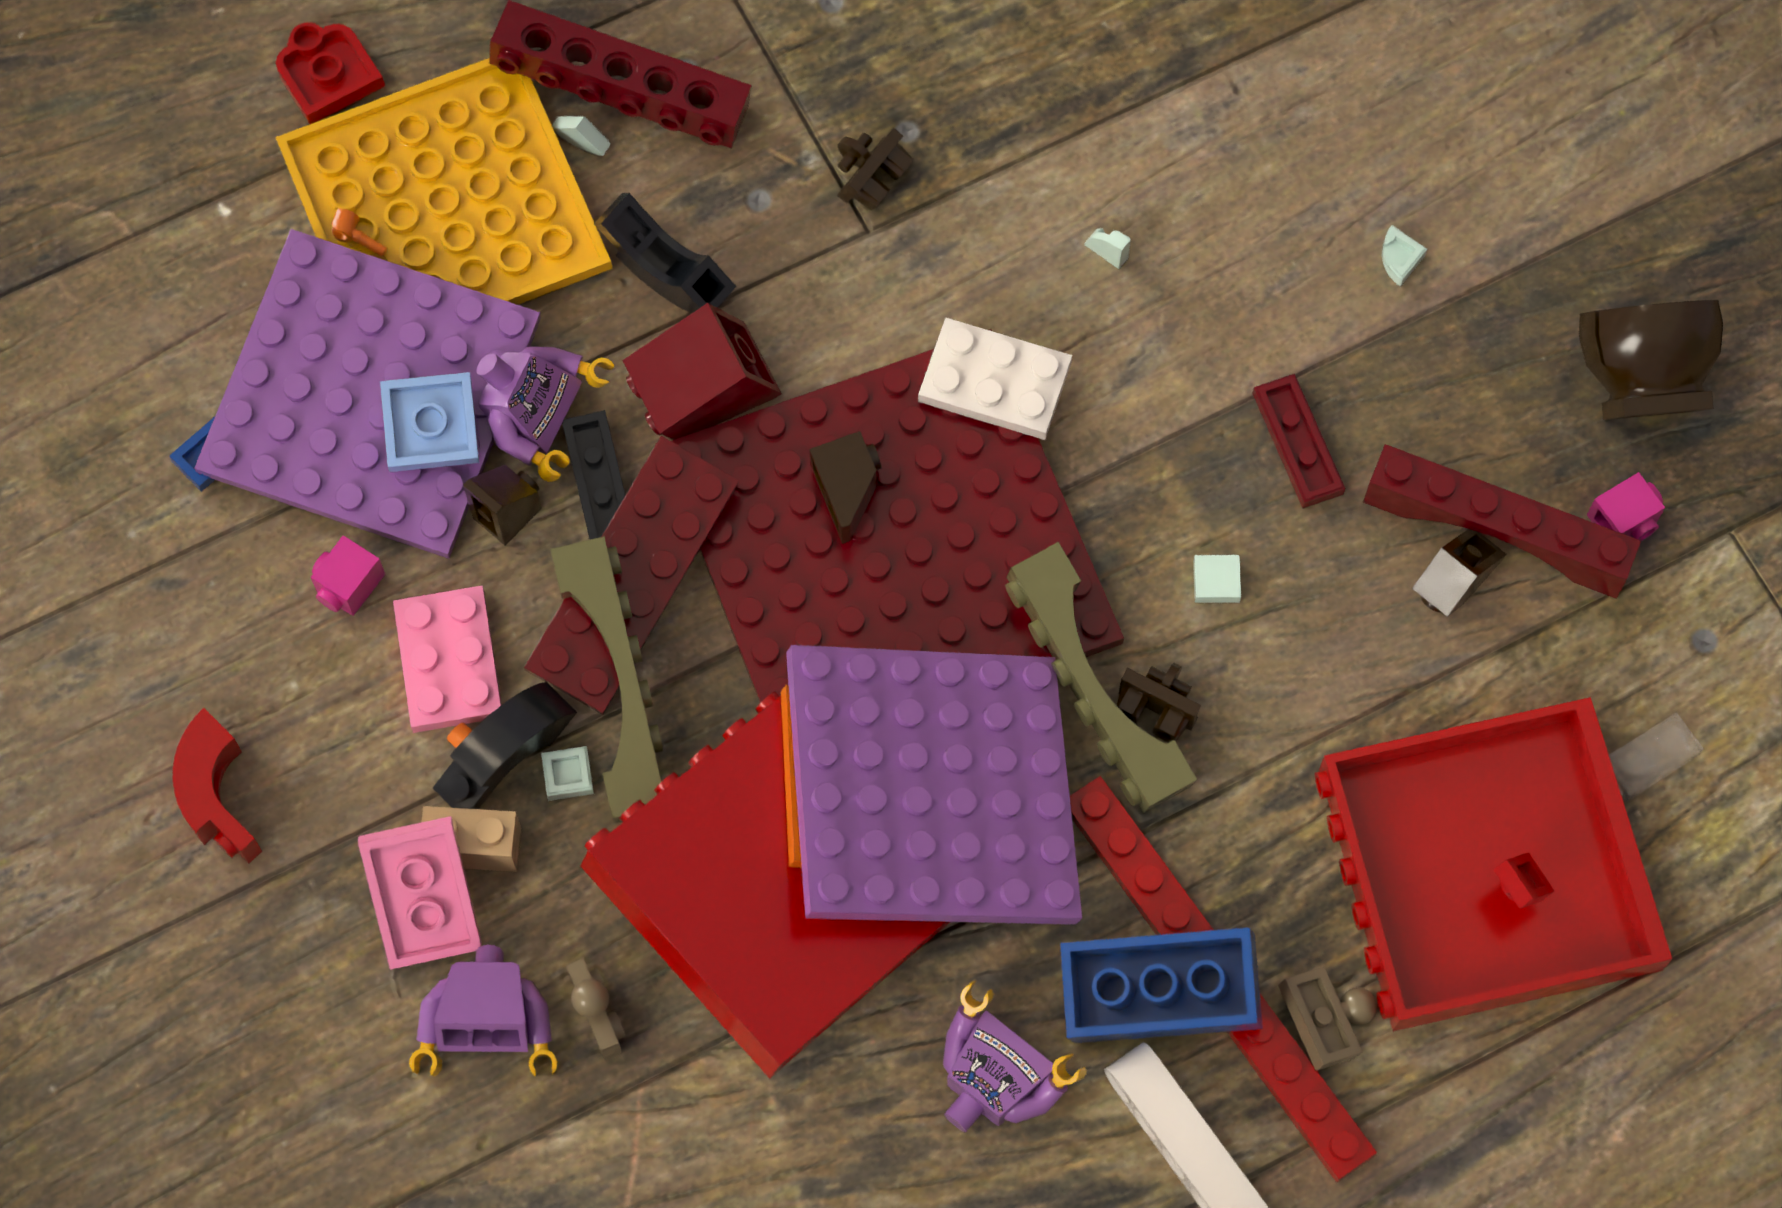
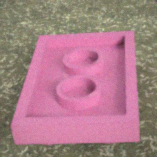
M483 585L393 600L410 724L413 733L457 726L462 722L465 724L481 722L502 705Z
M451 816L358 836V846L390 970L474 952L482 946Z

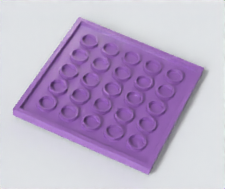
M290 229L194 469L199 474L209 476L223 483L449 559L469 508L463 484L468 479L482 474L494 443V438L488 424V417L479 408V399L488 382L478 375V363L489 353H495L501 357L505 352H521L524 348L531 346L541 319L540 312ZM470 372L479 463L389 472L380 381Z
M790 646L786 656L805 918L1075 925L1082 919L1057 674L1051 666V663L1055 661V657Z

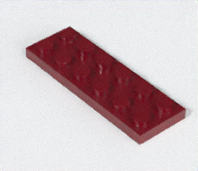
M663 436L659 438L601 536L605 537L607 548L615 546L617 548L622 573L613 576L617 593L627 591L632 618L624 619L628 637L637 635L640 651L739 484V480ZM572 597L565 598L524 666V670L603 715L620 687L615 665L609 649L592 619Z

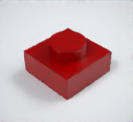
M1529 852L1506 859L1493 869L1501 880L1503 892L1510 900L1517 904L1519 909L1539 903L1555 892Z

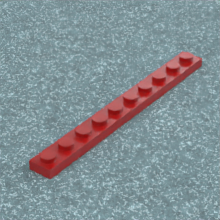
M1101 776L1070 795L1073 822L1156 935L1213 930ZM1260 994L1263 1029L1229 1031L1227 1033L1333 1179L1338 1183L1375 1157L1377 1152L1318 1071H1315L1313 1064Z

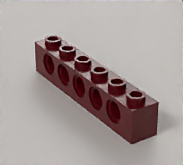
M508 0L490 40L489 64L497 66V68L505 73L526 76L537 80L545 87L563 89L577 94L587 102H599L617 108L627 116H639L659 123L667 130L682 131L699 137L703 142L710 145H722L732 149L748 110L752 89L750 84ZM532 48H542L544 51H534ZM572 62H582L585 65L577 66L572 64ZM613 76H621V77H624V78H626V79H624V80H616V79H614V78H612V77H613ZM661 90L666 92V94H656L652 91ZM701 104L706 106L707 108L700 109L694 107L693 105Z

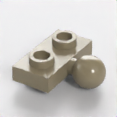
M584 958L566 965L574 986L571 995L572 1006L577 1013L587 1017L604 1060L606 1061L622 1054L618 1040L626 1037L616 1011L614 1010L609 1013L605 1011L609 1004V992L604 985L598 968L589 971Z
M1325 967L1285 978L1278 984L1315 1071L1355 1059L1362 1053L1350 1023L1353 1025H1364L1375 1017L1377 1001L1370 991L1364 988H1352L1339 1001Z

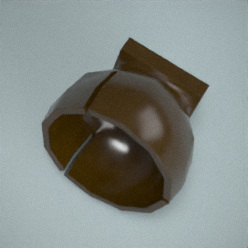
M1718 300L1629 306L1580 314L1579 340L1586 366L1610 393L1609 400L1602 402L1603 420L1689 413L1714 409L1712 391H1705L1702 384L1721 353L1723 319Z

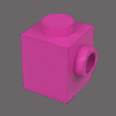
M1638 472L1595 498L1587 516L1593 523L1642 541L1659 528L1657 522L1665 507L1663 505V498L1656 486L1646 482Z
M343 535L330 553L326 551L319 556L312 568L313 575L310 578L317 591L316 598L319 602L334 612H338L341 608L354 616L385 576V572L378 557Z

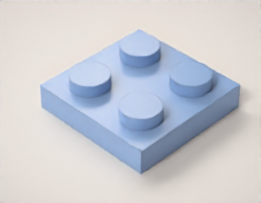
M470 372L380 381L389 472L479 463Z

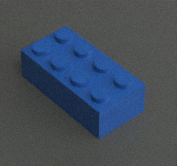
M1250 927L1060 943L1067 1039L1073 1043L1263 1029L1255 934Z

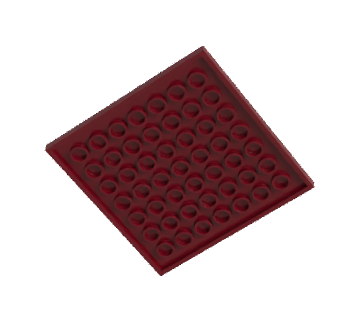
M934 349L672 440L673 443L739 480L738 486L702 545L700 552L759 703L774 691L781 696L784 686L789 685L786 652L791 645L1052 657L1046 646L1041 648L1035 642L1028 627V624L1032 622L1023 606L1018 609L1013 604L1005 584L1009 583L1006 577L1011 567L1057 542L1061 545L1081 579L1077 590L1073 592V608L1077 633L1085 656L1089 657L1122 645L1124 642V636L1039 439L918 402V394ZM860 431L865 444L873 443L882 468L876 471V489L851 541L842 544L811 469L809 449Z

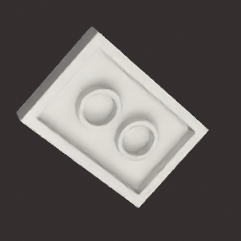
M945 318L918 394V402L1045 440L1072 363V355Z

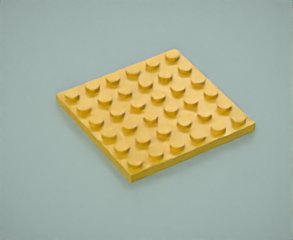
M489 58L276 137L284 161L317 238L517 305L613 269L611 259L594 225L592 216L531 78L520 74L505 73L497 68V66L489 64ZM337 209H347L355 213L359 217L356 229L387 247L385 255L381 257L354 241L341 242L335 239L332 233V221Z

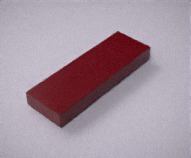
M1295 373L1254 387L1252 394L1302 508L1344 495L1346 488Z

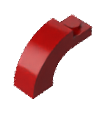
M203 707L185 729L176 749L173 762V788L176 801L182 815L203 845L213 838L230 858H233L238 853L249 864L262 850L255 838L222 806L220 797L223 775L231 762L242 751L235 738Z

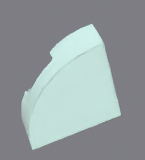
M585 116L557 117L552 125L554 132L562 139L591 154L603 156L610 146L609 140Z
M1391 225L1382 248L1383 264L1390 278L1397 285L1401 286L1425 257L1427 248Z
M1099 228L1086 240L1085 246L1117 269H1120L1128 259L1131 239L1119 231L1113 230L1109 235L1104 232L1103 228Z

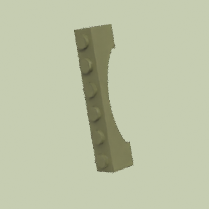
M599 537L551 548L550 550L562 599L572 597L592 619L609 649L619 680L622 703L620 742L612 770L602 773L613 821L620 820V816L636 801L642 800L646 804L657 795L654 789L669 776L668 769L661 771L658 769L655 753L664 751L658 724L648 726L644 708L653 707L648 681H638L634 664L643 662L637 635L627 636L624 619L632 618L627 591L617 593L613 576L622 573L616 546L607 548L605 537Z
M1059 542L1011 567L1006 577L1009 583L1005 584L1007 593L1018 609L1023 606L1032 621L1028 624V627L1035 642L1041 648L1046 646L1052 657H1055V661L1051 663V666L1057 674V680L1063 687L1069 685L1078 701L1074 702L1075 710L1086 727L1092 725L1101 739L1097 742L1099 752L1110 767L1115 764L1124 779L1120 782V786L1132 806L1138 804L1142 812L1145 813L1190 788L1197 781V778L1175 740L1165 744L1139 728L1114 704L1095 677L1082 649L1074 617L1073 592L1077 590L1081 579Z

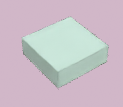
M1194 555L1195 603H1240V555Z
M587 746L541 753L548 801L594 794Z

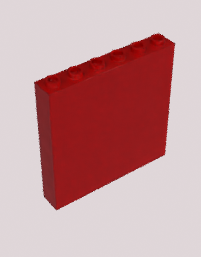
M776 691L767 696L756 707L755 710L759 714L749 722L740 718L732 724L722 735L725 741L714 750L710 745H707L696 753L688 762L691 768L679 777L676 772H673L654 789L657 795L648 803L644 804L642 800H638L632 804L619 818L623 823L610 832L605 827L597 832L585 844L584 847L588 851L580 865L769 1079L950 923L944 921L805 918L802 868L789 867L781 696Z
M1591 697L1324 755L1319 772H1315L1316 787L1320 798H1327L1332 814L1327 816L1329 834L1334 843L1340 842L1344 858L1339 859L1341 877L1345 886L1352 885L1356 902L1351 904L1354 923L1358 930L1364 929L1369 945L1364 947L1366 966L1371 975L1377 974L1381 991L1376 993L1379 1012L1382 1019L1389 1018L1393 1031L1663 971L1672 960ZM1529 852L1555 892L1539 903L1519 909L1517 904L1510 900L1503 892L1501 880L1493 869L1506 859Z

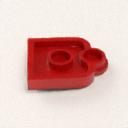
M312 22L297 25L290 33L287 47L283 48L276 58V68L279 76L309 125L385 87L382 75L351 28L343 24H331L324 28Z

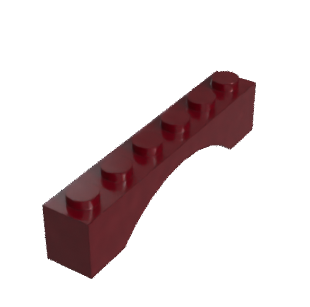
M1386 444L1383 447L1363 503L1402 518L1447 523L1495 537L1543 560L1560 571L1572 582L1615 599L1628 578L1641 540Z

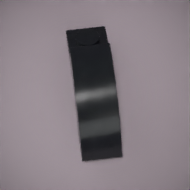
M621 193L594 223L619 251L616 256L631 272L662 297L683 310L693 313L707 303L718 308L737 287L709 255L697 254L669 236L630 193Z
M542 682L525 689L493 711L458 745L450 755L454 761L436 782L433 789L451 808L479 809L502 779L518 763L533 752L543 747L551 746L577 714V711L547 682Z

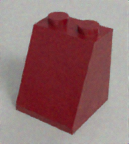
M709 303L622 360L629 373L626 377L628 386L639 399L643 400L648 410L645 413L648 425L657 435H664L673 440L720 424L769 402L782 394L745 322Z

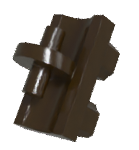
M893 128L886 137L880 140L871 153L867 148L873 142V139L868 134L862 133L858 140L851 137H843L837 146L843 158L837 166L844 173H848L853 165L858 167V169L837 196L845 203H848L854 197L859 203L873 210L890 191L887 186L873 175L878 167H881L892 178L897 180L914 161L908 152L898 144L903 135Z
M1173 663L1167 673L1151 666L1146 677L1127 667L1121 678L1118 693L1120 695L1116 706L1135 724L1138 722L1145 708L1159 714L1160 717L1153 727L1152 733L1167 743L1172 740L1176 742L1185 729L1192 730L1198 719L1197 714L1201 705L1187 698L1192 686L1178 680L1182 666Z

